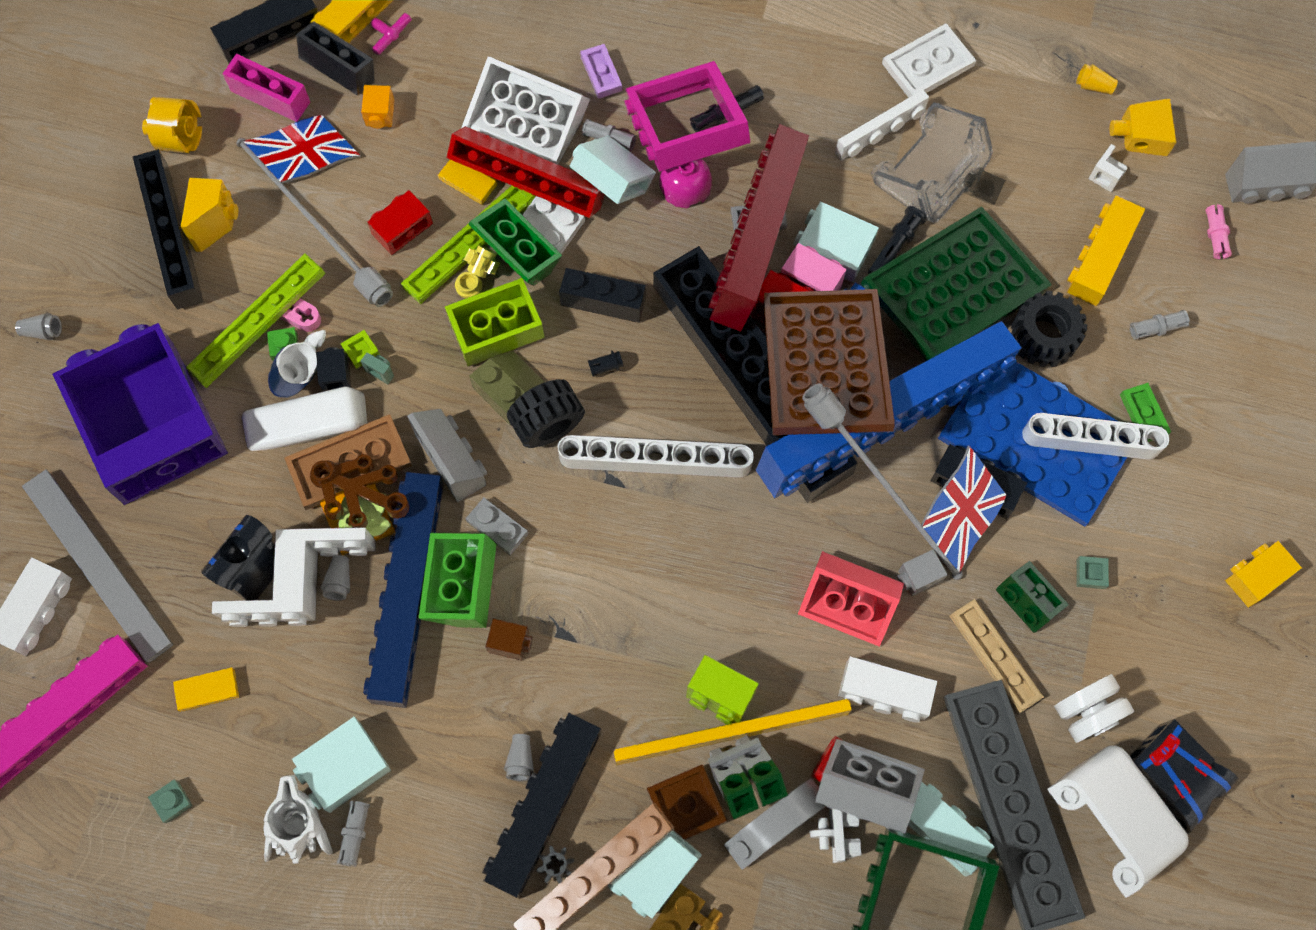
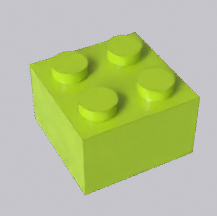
M704 655L687 687L686 697L690 699L689 704L701 711H705L707 708L716 713V719L729 725L741 721L755 695L759 683Z

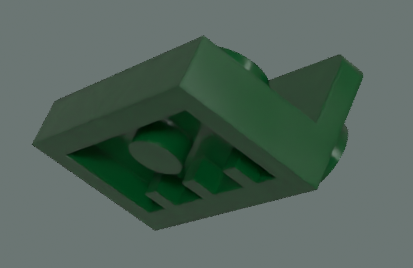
M1030 561L1012 573L996 588L998 594L1033 633H1036L1069 605Z

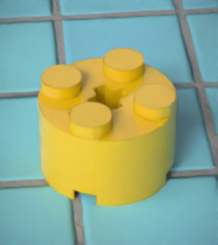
M152 97L147 119H144L142 123V131L144 135H148L150 143L155 150L159 149L160 151L177 153L195 151L199 146L202 136V126H197V118H201L200 109L193 100Z

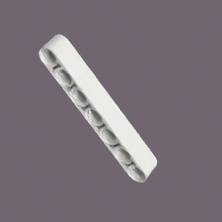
M576 435L565 436L558 443L560 462L563 466L571 469L744 477L751 471L754 459L751 448L742 444ZM568 448L578 450L574 456H567L564 452ZM598 449L606 452L605 456L600 458L594 457L592 453ZM624 451L634 453V457L631 459H623L620 455ZM657 452L663 457L658 461H654L648 456L651 453ZM680 454H687L691 459L688 462H680L676 457ZM713 455L716 456L719 459V461L715 464L708 463L705 460V458L707 456ZM743 457L747 463L745 465H737L733 459Z

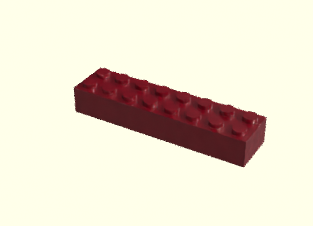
M779 124L775 134L770 132L764 146L768 150L762 149L757 161L760 170L755 169L750 182L752 184L751 187L754 189L749 188L745 197L744 207L747 209L742 208L737 221L738 227L733 233L730 241L731 247L728 249L723 262L724 268L721 270L716 283V292L714 291L709 304V308L713 309L710 320L740 332L742 331L757 302L809 135Z

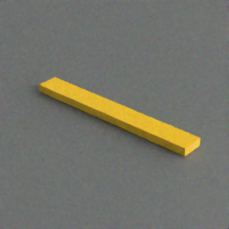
M844 699L615 749V762L617 766L732 741L744 736L750 737L848 715L852 709L849 700Z

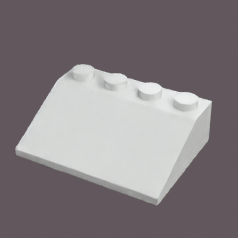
M488 56L462 128L464 126L550 162L559 164L581 124L590 99Z

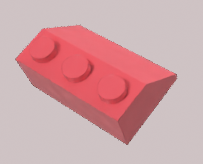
M822 551L798 615L880 647L900 601L904 583Z

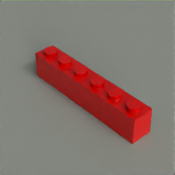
M466 126L451 135L447 159L588 218L601 209L605 194L575 171Z

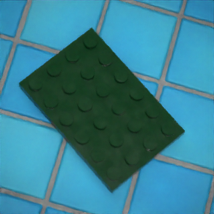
M982 206L864 277L861 282L865 289L878 290L879 306L927 361L995 325L1021 308L1029 297L1033 298L1037 293H1044L1052 285Z

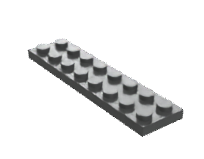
M1002 680L945 695L943 698L1021 929L1048 930L1085 919Z

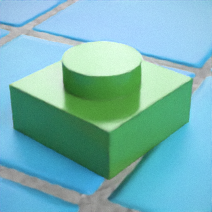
M295 327L267 332L269 354L272 361L283 347L298 343Z

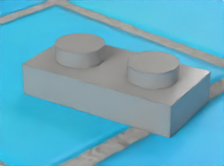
M484 497L465 518L467 523L480 533L486 534L510 556L528 535V531Z

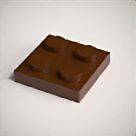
M703 764L647 788L652 803H656L675 828L673 831L684 840L727 822Z

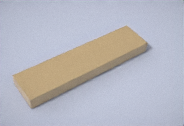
M975 599L949 616L993 680H1002L1009 702L1017 714L1044 698Z

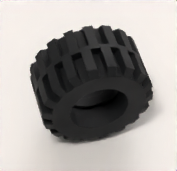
M1046 291L1044 295L1037 293L1033 298L1029 297L1020 308L1012 323L1011 329L1013 330L1011 334L1022 347L1019 355L1022 358L1028 357L1030 359L1029 363L1034 365L1035 362H1039V367H1046L1048 363L1051 367L1057 366L1059 362L1063 364L1074 355L1086 336L1084 334L1087 331V324H1084L1087 318L1085 314H1080L1082 307L1079 304L1075 306L1073 304L1074 299L1070 296L1066 299L1063 297L1064 294L1060 292L1056 295H1053L1052 291ZM1047 321L1052 323L1060 331L1061 337L1050 338L1045 336L1038 330L1036 322Z
M556 379L539 384L522 394L510 406V409L507 411V418L523 446L535 448L548 445L572 431L583 419L585 410L570 384L564 379Z

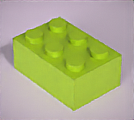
M523 278L444 306L467 367L545 338L542 322Z

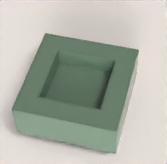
M366 353L362 358L361 363L365 372L387 385L391 382L394 374L388 360L380 355L374 357L369 353Z
M1079 556L1076 559V587L1106 589L1109 587L1108 558Z
M175 779L148 797L162 822L166 824L193 806L180 783Z

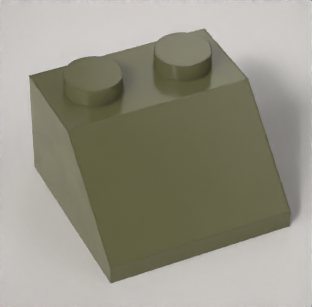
M514 351L489 358L469 376L473 389L509 425L511 424L507 418V411L510 409V406L526 391L544 383Z

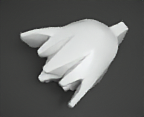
M295 775L281 777L277 797L268 808L264 818V836L266 837L265 862L269 861L274 848L276 853L285 856L287 851L293 863L297 864L306 847L310 853L315 851L317 840L321 849L331 855L333 851L310 797L298 790Z

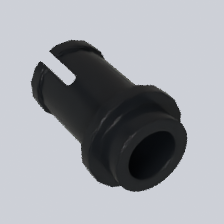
M612 350L611 354L587 360L592 377L615 369L620 371L619 368L624 367L619 351L614 352Z

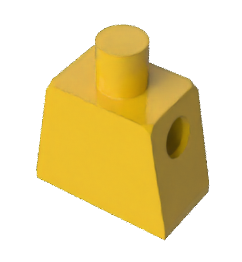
M1170 99L1128 106L1122 120H1111L1109 127L1110 136H1124L1125 149L1128 151L1168 156L1176 144Z

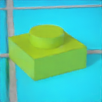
M365 330L341 343L342 348L356 369L363 366L361 360L366 353L374 357L380 355Z

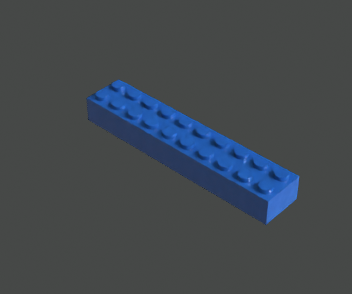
M1002 321L889 381L895 422L894 431L849 434L866 454L871 449V446L877 442L882 445L891 440L895 435L894 433L902 429L903 432H906L913 428L919 419L923 417L930 419L939 413L941 407L945 405L952 407L963 399V395L969 392L971 395L976 394L985 387V383L991 380L994 383L1001 380L1007 375V368L1016 362L1015 357L1022 347ZM841 433L787 435L765 447L756 471L775 499L782 494L785 496L793 494L800 488L799 485L806 481L813 483L824 475V471L830 468L837 470L847 463L848 458L854 455L856 457L860 456Z

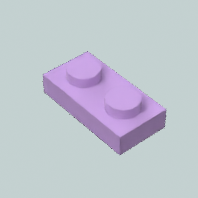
M605 44L580 51L582 62L598 99L622 91L621 81Z

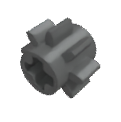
M550 846L549 855L539 854V858L544 863L542 867L537 869V872H546L548 874L545 878V883L548 884L552 878H557V882L560 884L562 882L561 877L565 874L568 876L572 874L568 870V865L573 864L575 860L573 858L565 859L564 856L567 852L565 847L560 853H557ZM554 857H557L559 862L564 861V865L560 867V873L555 874L552 869L548 870V866L552 864Z

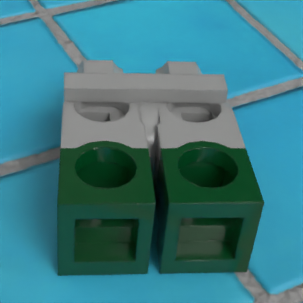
M744 736L737 740L735 743L736 747L725 751L724 748L719 747L709 753L710 758H708V762L715 782L728 805L733 819L759 809L753 788L763 807L788 796L780 770L764 747H762L758 737L751 739L749 736Z

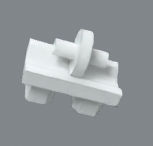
M829 808L831 829H828L827 818H818L819 830L810 831V838H819L820 850H829L828 838H831L833 863H843L845 859L860 856V839H844L843 827H858L859 818L843 811Z

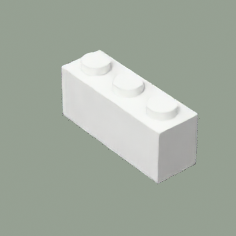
M31 557L0 608V644L27 656L28 652L37 645L39 634L44 625L48 624L53 618L54 609L59 600L68 593L72 578L62 571Z
M849 657L846 662L838 696L849 700L851 705L861 706L862 703L874 706L873 710L883 714H891V711L903 714L902 718L907 721L919 723L920 720H925L930 715L937 681Z

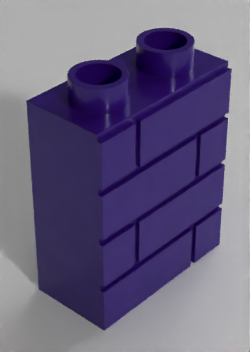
M159 323L152 326L139 324L129 327L120 334L119 342L100 351L87 349L77 352L67 360V367L52 373L104 487L123 505L228 454L177 348Z

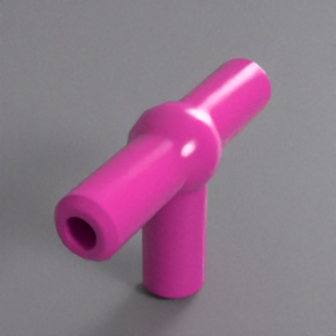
M404 13L392 27L378 18L372 19L371 26L383 34L382 38L372 47V51L376 55H380L392 41L398 39L399 33L410 23V15Z

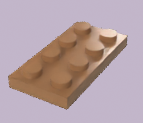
M390 414L362 425L356 430L345 432L284 457L305 510L318 506L321 502L325 501L322 488L314 486L310 480L311 468L318 461L326 460L334 465L354 460L359 455L367 454L374 463V468L371 472L380 470L385 465L394 466L397 472L412 466ZM363 462L360 466L364 467L369 462ZM356 470L342 476L351 479L364 474ZM393 472L386 473L384 477L392 475ZM324 474L321 478H324L329 474ZM334 486L335 496L344 493V490Z

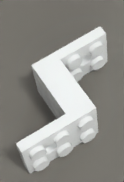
M366 528L276 530L273 600L212 601V614L221 618L222 622L229 623L231 627H247L248 622H259V626L271 627L277 626L278 621H288V625L305 626L307 621H315L318 552H320L321 556L329 557L338 555L340 551H347L353 556H365L367 551H375L376 540Z

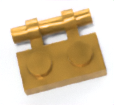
M680 883L649 930H688L693 921L701 926L699 930H718L719 926L717 924L723 917V914L713 907L707 918L703 916L699 911L706 901Z

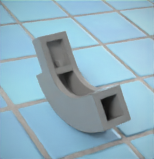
M812 778L790 792L787 797L782 798L724 844L742 870L826 807L815 802L819 788Z

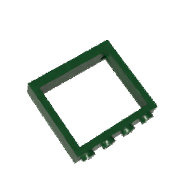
M886 828L884 834L879 833L875 845V852L879 853L876 865L870 864L866 877V882L870 883L867 895L862 894L860 897L857 912L861 913L859 924H853L851 930H869L894 841L980 867L962 930H982L1000 868L996 860L907 832L904 834Z

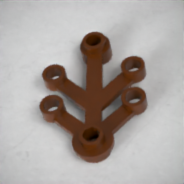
M367 454L359 455L354 460L338 465L322 460L312 466L310 480L314 486L322 488L326 503L324 511L329 519L337 520L344 513L341 503L336 500L334 486L344 490L350 513L348 520L351 527L366 528L368 520L361 511L358 497L385 508L388 515L392 518H402L409 511V503L404 494L395 492L387 496L366 487L378 482H383L387 485L395 483L398 479L395 467L385 465L380 470L371 472L374 468V463ZM363 462H369L364 467L360 466ZM356 470L364 474L351 479L342 476ZM393 472L390 477H384L386 473ZM324 474H329L328 476L321 478ZM396 506H403L399 510H394ZM338 507L336 512L330 513L332 508ZM358 518H362V519H363V520H362L360 523H358V524H355V523H354V521H355L356 519H358Z

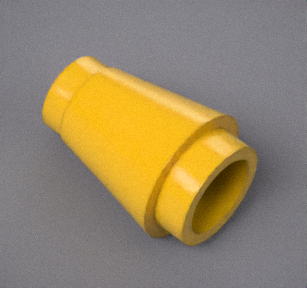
M1085 64L1078 74L1076 84L1081 85V89L1111 95L1116 89L1118 80L1094 64L1090 66Z

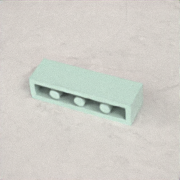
M921 781L908 826L920 837L986 857L994 848L989 842L990 836L978 826L973 828L966 822L967 816L958 807L947 805L941 799L943 795L937 788L931 784L926 786ZM944 857L965 877L972 875L977 869L976 866Z

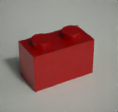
M410 190L403 195L396 196L390 205L383 210L375 212L370 220L367 221L371 234L391 256L433 224L430 211Z

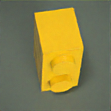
M1279 541L1269 547L1266 543L1262 544L1251 553L1254 558L1247 563L1243 559L1230 569L1233 575L1225 581L1248 608L1263 599L1302 568Z

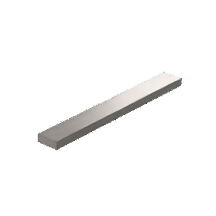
M44 470L22 485L25 492L145 661L150 663L172 647L173 643L51 473L48 470Z

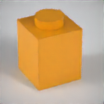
M364 85L361 113L366 127L376 129L392 127L394 97L391 87Z

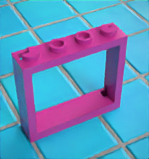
M715 61L626 88L628 99L624 100V104L627 108V113L631 115L634 129L638 131L642 146H647L646 152L649 161L654 160L659 172L751 143L748 121ZM710 88L728 123L660 144L644 108Z

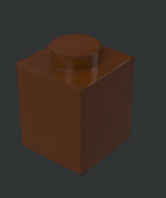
M493 619L485 647L490 654L522 661L524 653L529 654L533 636H529L527 626Z

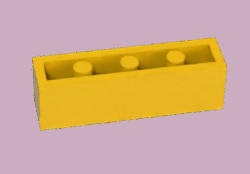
M332 0L327 7L315 15L311 23L313 21L347 43H350L393 0Z
M1115 196L1111 204H1104L1098 216L1102 221L1100 225L1095 224L1088 236V239L1092 240L1090 246L1084 245L1077 259L1082 262L1079 268L1073 267L1067 279L1071 283L1067 293L1094 306L1098 305L1113 278L1145 208L1119 196Z

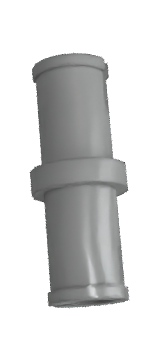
M586 119L582 128L583 136L599 139L609 135L631 152L636 143V135L617 130L615 126L610 124L605 126Z
M1185 310L1164 316L1156 314L1152 319L1130 323V333L1134 340L1155 334L1162 336L1167 331L1188 327L1190 322L1189 316Z
M350 801L346 827L342 828L341 831L343 840L337 864L357 867L361 840L365 839L366 836L364 827L370 804Z

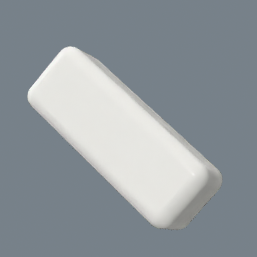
M341 387L246 410L242 415V422L247 447L251 451L275 449L333 438L345 432L356 430L360 426L367 424L365 396L359 390Z

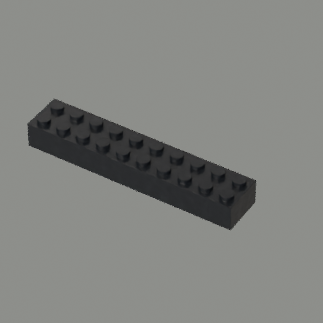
M698 246L653 272V287L766 446H769L787 435H773L766 336L750 315L741 332L710 320L713 309L709 308V304L714 291L716 292V283L720 273L701 247ZM853 456L848 458L847 463L837 470L830 468L824 471V475L813 483L806 481L799 485L798 491L805 501L809 503L853 475L858 465Z

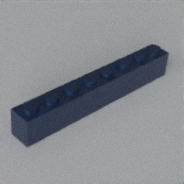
M406 472L405 481H401L399 485V493L404 494L408 500L409 511L402 518H394V525H397L396 534L391 535L389 542V552L392 553L391 562L386 563L384 570V580H387L386 591H381L379 598V608L382 609L381 619H377L374 626V637H377L376 647L371 648L369 654V666H372L371 676L366 677L364 683V695H367L366 699L371 704L407 708L421 625L419 612L430 533H436L444 488V483L439 475Z

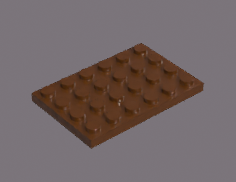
M878 290L764 293L773 435L841 433L837 427L834 429H822L804 407L805 402L802 397L815 384H822L824 387H828L846 409L844 421L841 424L848 433L894 431L895 422Z

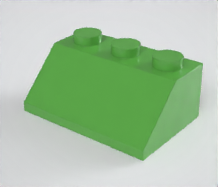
M430 533L419 619L455 627H487L497 545L486 534Z

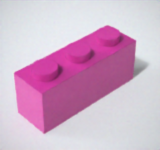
M238 54L234 56L222 73L231 92L295 122L300 119L310 104L303 84Z

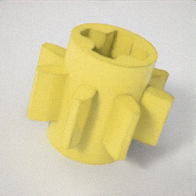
M478 245L477 249L469 248L464 258L469 264L467 270L482 278H486L487 274L491 273L495 275L500 264L495 259L497 253L482 245Z

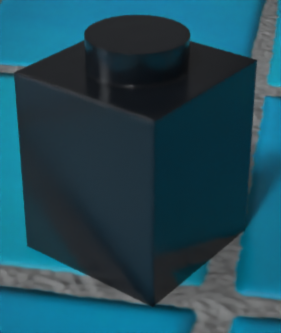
M330 347L324 351L316 352L318 383L322 391L325 392L341 387L351 388L350 364L345 350Z

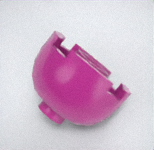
M702 158L661 171L659 186L665 195L666 201L676 207L690 208V205L697 204L700 201L703 203L707 199L711 191L712 176L709 166Z

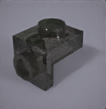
M980 166L974 168V171L970 170L964 180L963 185L967 186L964 193L992 206L995 205L1006 180L984 171L985 168Z

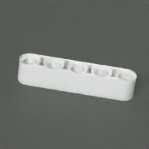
M1047 413L1033 415L1022 432L1025 442L1035 447L1139 459H1153L1166 448L1170 440L1166 430L1158 426ZM1033 426L1040 427L1044 434L1037 433ZM1061 429L1068 430L1072 437L1065 436ZM1090 432L1096 433L1100 440L1092 438ZM1119 436H1124L1128 440V444L1123 443ZM1147 439L1153 440L1157 447L1150 445Z

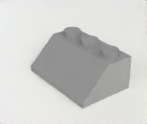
M1316 141L1245 147L1225 174L1231 201L1248 204L1257 200L1269 199V201H1277L1288 197H1295L1296 199L1308 197L1316 188Z
M441 409L414 412L407 415L415 436L457 503L487 485L484 478L487 471L479 459L474 462L469 454L473 450L465 437L460 439L455 432L459 428L451 415L446 417Z
M836 739L824 770L815 802L905 834L925 769Z

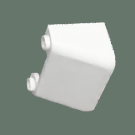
M1105 747L1070 770L1048 789L1056 802L1067 810H1076L1087 804L1123 853L1125 858L1115 865L1112 873L1115 884L1125 898L1140 890L1177 859L1188 846V836L1185 830L1128 753L1121 747Z

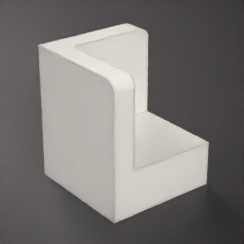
M1112 144L1096 164L1089 177V180L1109 192H1112L1127 170V166L1110 157L1116 147Z

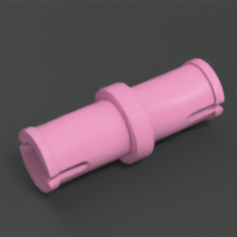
M1217 204V211H1215V205H1211L1206 208L1209 229L1207 230L1208 238L1212 240L1214 258L1220 259V253H1222L1223 259H1226L1232 255L1228 239L1230 228L1225 222L1224 207Z

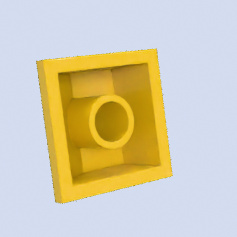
M189 178L181 228L195 251L202 252L230 232L233 227V221L238 218V205L234 203L231 192L227 190L221 179Z

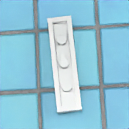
M921 90L838 139L835 154L841 161L848 156L854 157L870 143L874 145L891 131L896 132L901 129L909 120L920 118L926 112L929 96L924 90Z

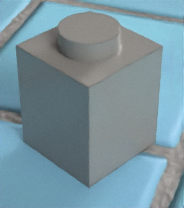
M934 549L903 563L898 571V579L904 583L903 589L909 590L911 596L943 582L947 576Z

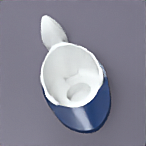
M325 330L311 333L306 337L305 342L289 344L277 353L268 375L269 388L275 396L282 398L294 396L311 382L317 370L316 349L321 347L325 341Z

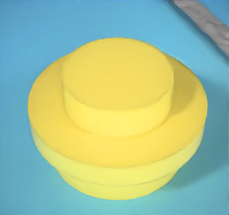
M471 272L460 274L455 281L456 292L463 298L479 294L482 290L480 277Z

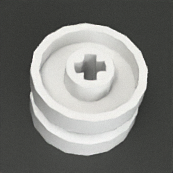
M1112 674L1054 705L1061 719L1068 720L1078 714L1082 715L1083 718L1071 724L1068 729L1076 743L1091 735L1096 737L1120 724L1118 722L1120 719L1135 712L1127 698H1119L1110 704L1105 700L1116 694L1120 689Z

